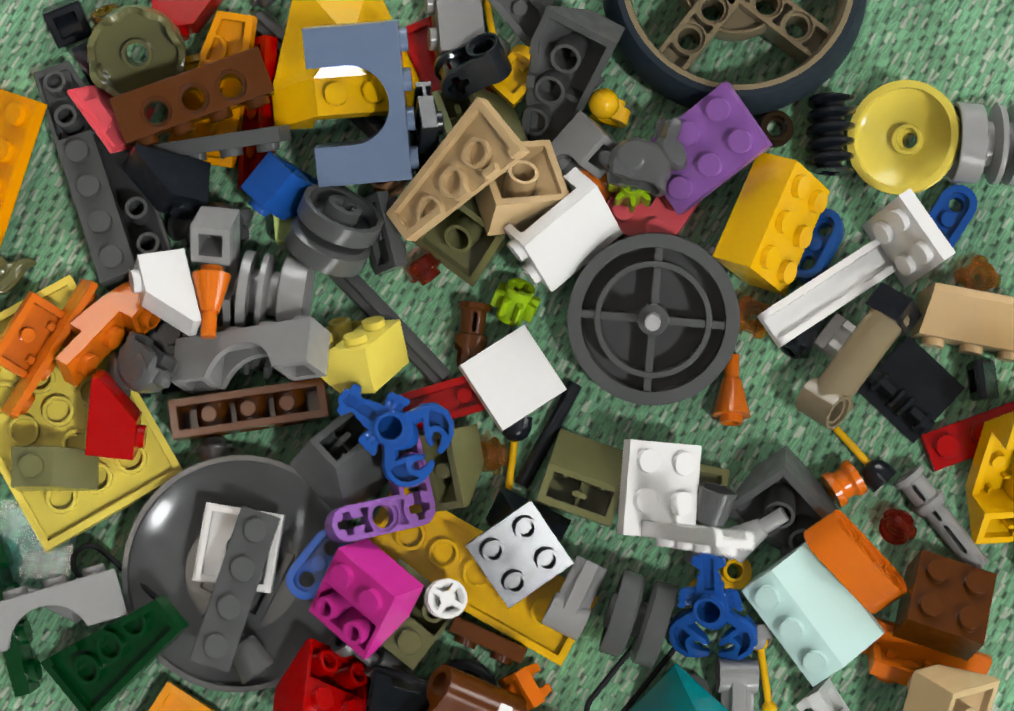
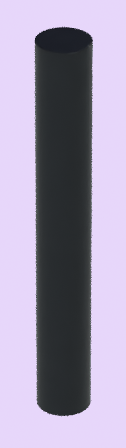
M572 381L567 382L565 386L567 390L559 397L515 480V483L526 489L531 485L582 389L581 386Z

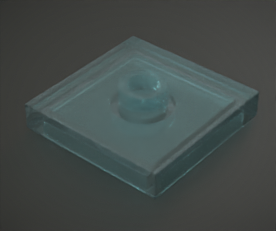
M0 499V536H2L3 543L8 544L12 553L13 565L10 567L12 578L46 580L66 574L67 581L73 580L74 573L71 569L70 560L72 553L76 549L77 536L47 553L16 500Z

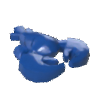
M353 384L350 389H344L338 398L340 405L336 409L341 416L352 412L355 418L367 428L358 439L360 445H363V448L369 451L370 455H375L379 444L382 445V469L385 478L398 487H412L422 483L432 473L436 463L431 459L425 466L415 468L414 463L424 460L425 454L414 453L399 456V451L410 449L418 444V423L422 422L425 440L430 448L434 444V433L440 434V444L436 451L440 454L449 447L454 436V420L449 411L437 403H423L404 412L402 409L410 403L408 398L390 392L382 405L379 402L362 398L361 386Z
M701 553L692 557L691 565L700 570L697 576V583L695 587L684 586L680 589L679 603L677 604L679 608H684L688 605H692V607L684 612H678L668 625L669 641L673 648L685 657L702 658L710 655L711 649L701 647L695 643V641H699L703 645L710 643L708 636L695 622L712 631L726 626L727 623L732 626L720 637L718 645L723 646L725 643H732L734 645L726 649H719L718 655L721 658L742 660L751 655L758 643L757 625L751 617L738 613L744 609L737 589H725L722 576L718 571L726 566L725 556Z

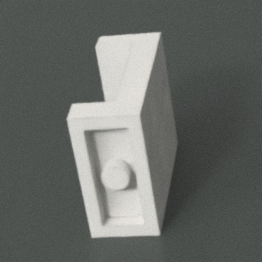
M576 167L563 176L571 190L570 194L525 231L519 232L511 223L504 227V230L511 239L507 243L508 248L520 262H525L521 267L522 271L533 284L537 285L541 282L551 292L556 290L599 252L623 234L598 186Z

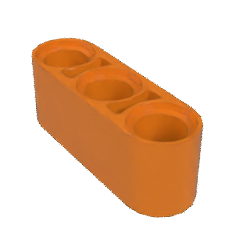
M834 510L804 531V539L813 554L870 613H878L907 594V585L901 574L842 511Z

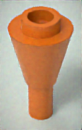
M204 264L200 266V270L192 272L193 284L202 319L200 337L215 339L217 314L220 313L231 274L225 272L224 267L220 265Z
M732 354L724 368V378L721 381L712 417L720 419V424L724 426H739L743 424L744 419L751 417L742 381L739 378L738 354Z

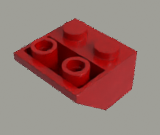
M313 638L307 639L276 686L273 711H366L369 678L363 672L364 663L353 656L340 657L330 646Z

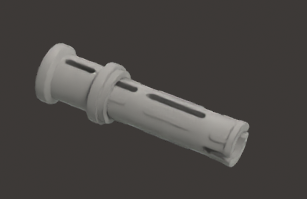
M921 464L913 467L896 480L893 484L897 490L902 489L913 503L915 514L921 518H927L960 562L980 569L989 562L988 557L982 553L944 504L946 501L944 498L945 494L941 490L937 491L923 474L925 469Z

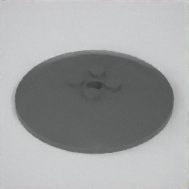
M230 455L202 461L186 468L166 481L145 503L132 525L124 548L121 577L127 613L129 614L153 601L142 589L141 583L149 587L159 597L165 595L189 626L156 659L172 673L186 681L201 687L224 692L260 691L277 686L307 639L313 638L331 647V641L335 634L308 611L314 598L300 599L291 594L286 585V575L291 565L315 535L325 529V519L332 509L290 465L270 458L253 455ZM206 502L240 508L246 506L258 511L285 515L272 593L256 591L242 631L246 638L254 635L276 663L244 685L233 664H231L229 673L189 661L203 620L201 616L207 609L215 585L192 581ZM347 520L338 522L340 530L350 528ZM332 540L328 541L325 546L326 553L334 556L339 548V544ZM306 571L301 575L300 580L304 586L310 587L313 585L315 578L311 572Z

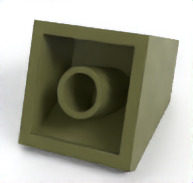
M473 196L413 243L473 287L510 238L508 234L487 236L475 197Z

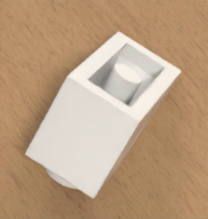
M184 248L137 255L134 269L129 270V283L132 293L139 294L141 306L188 336L196 335L202 319Z

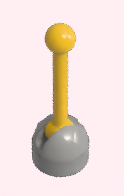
M763 620L755 621L754 623L758 627V643L754 650L757 651L764 695L762 711H777V705L772 701L765 649L771 645L774 634Z

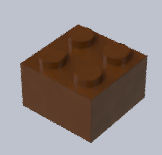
M921 549L907 566L904 581L908 592L900 598L892 636L968 661L984 645L997 574Z

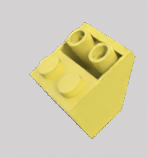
M371 316L364 320L351 321L350 317H338L330 320L328 326L325 327L331 332L327 376L321 378L340 394L344 389H350L353 384L361 386V394H375L409 363L400 319L385 320L383 316Z

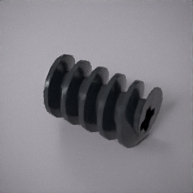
M827 92L815 94L808 98L807 105L813 110L808 112L807 121L813 125L809 126L806 130L807 137L812 140L806 143L805 150L812 155L806 157L804 164L807 168L812 169V173L824 176H842L853 173V168L844 166L842 163L845 160L854 158L853 153L843 150V146L855 142L854 138L844 135V131L855 128V123L844 120L845 116L856 113L854 107L845 105V101L854 99V96L844 93Z

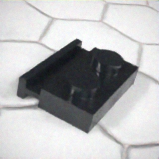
M431 81L415 82L412 107L414 106L416 130L409 131L413 133L412 146L418 145L420 169L440 145L438 135L443 134L444 129L442 111L435 110L433 95H430Z

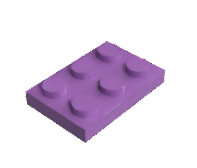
M729 82L720 84L679 117L682 125L678 140L684 146L687 155V165L683 170H672L664 195L676 213L682 215L773 146ZM656 136L650 142L654 143L657 139Z

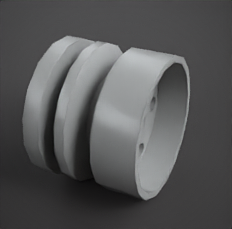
M955 102L953 106L960 121L961 142L957 157L950 170L946 173L947 180L950 183L976 184L984 170L986 181L990 185H997L1002 181L1005 185L1014 186V104H1011L1007 109L1003 104H995L987 118V112L982 103Z
M247 250L243 256L234 285L233 307L235 309V326L250 327L253 317L254 326L262 321H269L270 317L275 318V322L292 320L297 315L310 316L315 270L296 259L295 256L287 255L281 272L276 271L273 253L267 252L263 257L260 267L259 253Z

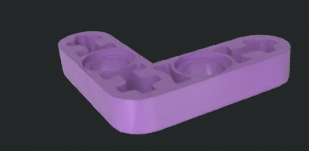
M420 435L418 444L410 448V452L400 454L399 456L414 453L424 454ZM425 458L414 463L415 468H421L426 465ZM429 476L422 483L415 485L418 486L419 491L405 494L404 489L412 487H398L389 481L392 496L332 510L324 522L327 536L338 544L349 543L429 523L434 518L436 512ZM420 504L422 512L411 514L409 506ZM376 506H381L388 512L389 521L384 528L378 527L373 522L372 513ZM343 518L344 520L361 518L362 525L351 527L347 530H339L338 522L342 521Z

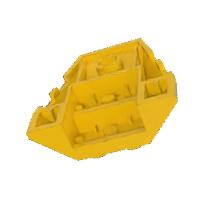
M292 0L273 81L275 93L271 96L274 126L289 125L290 130L308 129L314 127L316 120L383 115L388 117L389 100L387 92L375 75L356 66L306 69L302 28L308 26L392 20L383 0ZM406 51L402 52L403 68L411 67L413 91H406L407 107H412L415 82L421 81Z
M1014 412L984 423L967 477L965 489L971 537L975 544L1010 543L1014 541Z

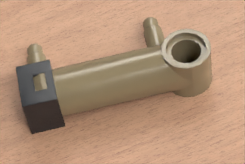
M883 282L879 284L867 300L866 305L869 310L821 375L809 380L797 397V410L829 430L837 428L844 421L849 411L853 409V396L899 335L906 337L922 316L912 298Z

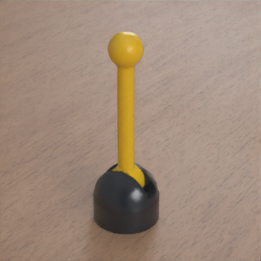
M524 417L502 432L505 438L510 441L505 488L511 491L513 489L518 442L528 437L532 427V417Z
M839 426L833 429V432L864 465L863 479L873 493L897 473L886 461H870Z

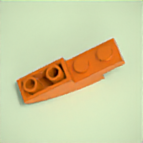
M129 281L102 296L70 324L75 338L55 359L64 381L72 386L77 387L86 377L91 376L96 371L98 364L112 350L121 345L124 337L130 331L145 335L159 324L161 318L141 306L139 294L132 293Z

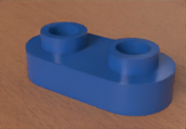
M952 185L939 194L930 208L928 214L952 248L975 214L977 198L970 188L964 185ZM950 200H957L960 203L961 209L959 212H953L949 208Z
M825 208L820 214L812 232L811 243L805 249L799 262L795 279L800 282L808 283L827 270L844 237V224L840 216L831 209ZM831 227L832 231L829 235H820L822 228ZM805 261H815L812 268L807 270L802 268Z
M325 529L315 535L287 572L286 585L291 594L297 598L312 599L315 597L334 557L325 551L327 542L331 540L327 536ZM351 542L340 543L339 547L351 544ZM306 571L311 572L315 578L313 585L310 587L304 586L300 580L301 575Z

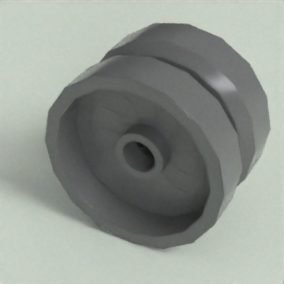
M318 184L307 187L297 208L298 215L294 216L284 239L287 249L296 259L308 267L327 275L354 277L362 273L371 252L370 246L375 244L384 223L381 213L372 203L345 188L338 186L318 187Z
M624 569L616 591L612 592L602 624L604 629L598 651L618 658L624 653L629 638L632 636L634 637L630 652L632 662L652 669L669 625L676 599L677 586L657 580L652 584L644 602L641 601L645 588L644 576Z

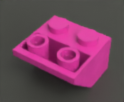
M366 538L337 549L308 611L361 658L367 659L409 617L424 585L371 540Z

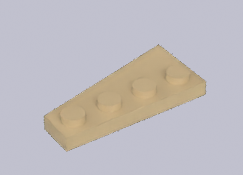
M477 97L389 208L386 215L405 240L416 242L530 152L489 101Z

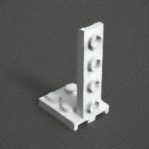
M911 188L897 196L862 225L871 242L757 316L778 348L894 273L904 288H906L956 253Z
M624 439L617 534L656 538L655 546L692 550L693 552L722 556H737V548H754V535L752 532L696 525L702 446Z

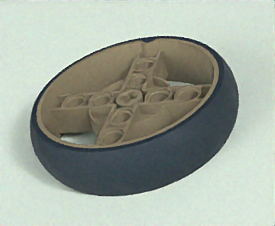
M602 0L605 17L625 27L617 47L628 65L653 90L689 109L722 84L689 73L690 69L714 39L734 42L748 40L762 34L801 64L793 70L767 81L752 84H731L752 115L768 113L790 105L807 96L828 80L849 54L860 31L867 0H836L835 14L830 28H827L792 0H680L686 16L661 47L657 49L644 32L637 18L632 0ZM766 2L772 6L773 13L763 15L756 9L755 4ZM708 7L714 8L719 12L721 18L716 21H710L702 15L701 11ZM796 25L800 27L803 37H791L786 31V26ZM684 36L691 37L696 41L697 48L685 50L679 45L678 39Z

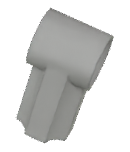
M578 555L573 561L574 564L571 565L559 593L556 592L541 622V624L575 641L578 640L592 611L590 606L607 572L603 567Z
M717 658L715 665L716 692L719 693V702L729 711H754V694H757L759 689V664L757 659L729 660Z

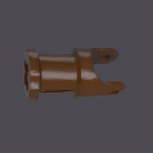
M473 301L457 302V308L460 310L458 333L454 334L453 344L457 350L456 363L458 367L466 362L467 359L483 351L487 346L488 337L484 333L486 315L491 312V305Z

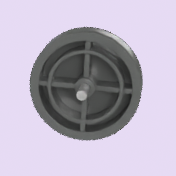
M641 233L625 237L610 244L599 252L582 270L569 299L567 327L575 357L585 373L599 387L611 395L631 403L666 405L694 396L708 387L721 374L735 350L740 328V312L736 292L727 273L720 263L704 248L688 239L673 234Z

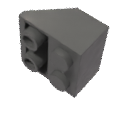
M352 412L340 415L311 438L289 463L332 510L366 502L389 482L385 478L382 469V450L380 444L375 455H370V452L366 451L363 445H360L358 439L367 428L355 418Z

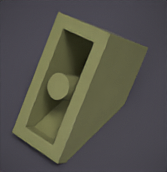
M477 424L454 428L452 441L442 454L436 452L441 438L439 433H434V444L431 448L427 444L424 434L420 435L423 453L426 455V464L431 459L436 462L432 473L429 475L436 512L467 507L471 502L485 463Z
M56 446L12 447L11 487L19 492L99 490V457L85 455V449Z

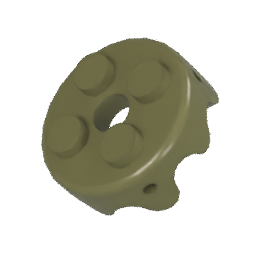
M127 5L112 10L102 17L95 26L87 43L90 78L96 87L105 90L113 97L183 73L185 67L186 49L180 30L164 13L148 6ZM134 43L143 45L148 51V59L141 63L133 62L127 55V47Z

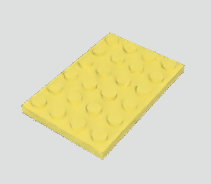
M69 274L35 294L63 310L77 285ZM22 301L0 312V337ZM61 346V348L59 349V351H58V353L56 354L55 358H56L66 347H62V346ZM114 350L98 364L96 371L98 369L106 370L109 356L116 353ZM56 361L55 368L45 381L40 380L33 392L35 400L30 409L25 414H19L14 419L3 414L1 409L20 380V377L0 366V472L45 552H50L155 492L166 481L183 471L140 394L131 390L130 399L142 412L141 425H147L145 448H139L133 460L99 457V490L20 492L11 487L12 447L56 446L85 449L91 378L95 372L91 376L86 377L77 387H74L64 381Z

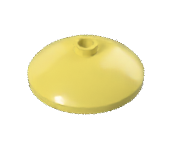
M916 80L893 81L872 91L857 107L856 113L853 114L850 121L855 123V128L848 130L847 136L855 139L853 144L847 145L848 152L854 154V158L850 159L854 170L871 187L892 195H900L909 188L915 194L935 185L952 167L961 142L960 121L953 104L938 89ZM915 135L917 139L916 144L908 148L906 145L907 139Z

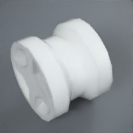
M438 579L426 588L424 604L427 611L435 617L443 619L454 618L465 609L467 593L464 586L456 580Z

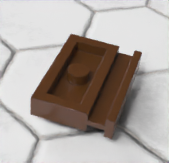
M459 615L454 618L449 629L450 632L456 634L453 639L456 642L475 649L477 644L491 650L489 655L491 658L509 666L512 661L521 664L528 650L523 644Z

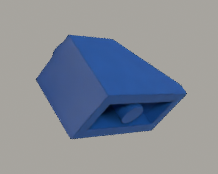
M269 151L240 187L251 197L248 204L259 214L267 217L270 213L282 220H287L298 215L297 208L306 188L318 184V181L312 175Z

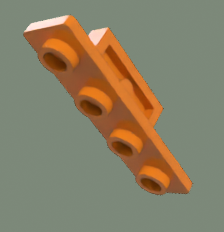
M82 279L63 310L34 292L29 291L0 337V366L20 377V380L1 409L3 414L16 419L19 414L23 415L30 409L35 400V394H33L40 380L45 381L54 370L56 361L53 359L61 346L66 347L74 337L70 324L83 311L95 303L97 283L92 280Z
M877 617L874 618L885 632L862 652L868 657L869 674L874 675L884 683L894 684L896 682L907 686L910 677L914 674V670L940 664L987 675L992 664L991 656L979 651L966 661L892 636L895 623Z

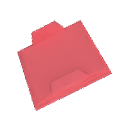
M95 85L68 89L66 91L110 154L130 150L131 147H134V145L128 147L124 141L109 98L113 97L112 95ZM151 106L148 108L146 112V117L149 122L154 112Z

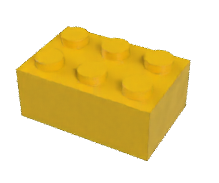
M762 153L753 162L712 257L746 284L785 295L790 283L794 281L797 275V267L802 255L811 243L812 232L820 214L827 206L830 191L797 160Z

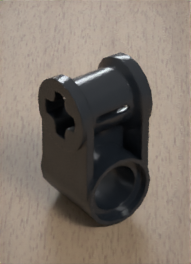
M491 32L479 34L470 41L442 53L435 60L433 67L436 77L441 81L442 93L446 98L455 101L466 99L479 90L503 81L512 71V65L498 36ZM447 62H450L452 66V69L450 71L448 69ZM457 81H460L462 89L458 88Z

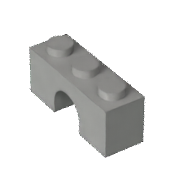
M581 110L551 142L563 176L576 167L580 171L587 170L598 179L606 173V169L598 160L599 151L604 149L612 150L618 144L598 123Z
M201 206L190 225L191 262H198V270H200L201 265L216 264L224 267V271L231 274L220 313L217 314V332L225 331L227 327L235 326L233 292L236 276L240 270V209Z

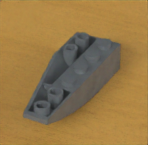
M66 61L34 72L33 76L41 101L47 104L45 113L99 282L110 292L119 285L129 281V270L134 269L137 255L173 249L161 213L155 209L123 169L124 161L129 155L128 150L110 154L66 91L68 89L85 87V84L70 61Z

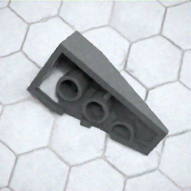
M547 6L530 43L529 73L527 74L526 104L522 119V128L528 141L550 139L552 142L580 110H584L625 27L592 10Z
M786 445L758 464L736 490L737 497L730 516L737 524H741L754 519H762L774 510L782 507L789 521L769 532L764 541L780 549V554L785 556L805 542L803 533L806 529L838 508L812 472Z

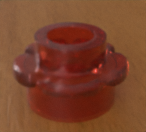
M430 251L419 257L406 268V271L412 278L410 283L419 281L424 286L441 273L437 268L441 264V260H436Z
M892 508L883 513L884 517L880 520L879 532L884 540L893 545H903L908 539L912 540L916 536L917 528L913 525L914 519L908 512Z

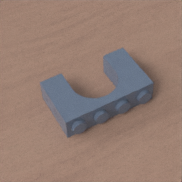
M399 19L302 28L306 69L339 66L363 68L380 80L389 100L387 120L382 128L372 136L356 141L320 143L316 145L314 152L318 187L412 180L413 169H420L418 145L411 146L409 130H416V117L414 106L407 107L406 91H413L411 67L403 68L402 52L409 51L407 27L400 28Z

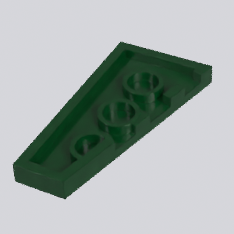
M162 595L40 663L79 711H104L189 624L168 598Z

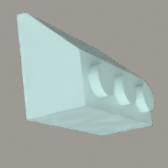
M806 541L755 575L741 590L812 687L844 668L885 632L874 616L863 607L813 554Z

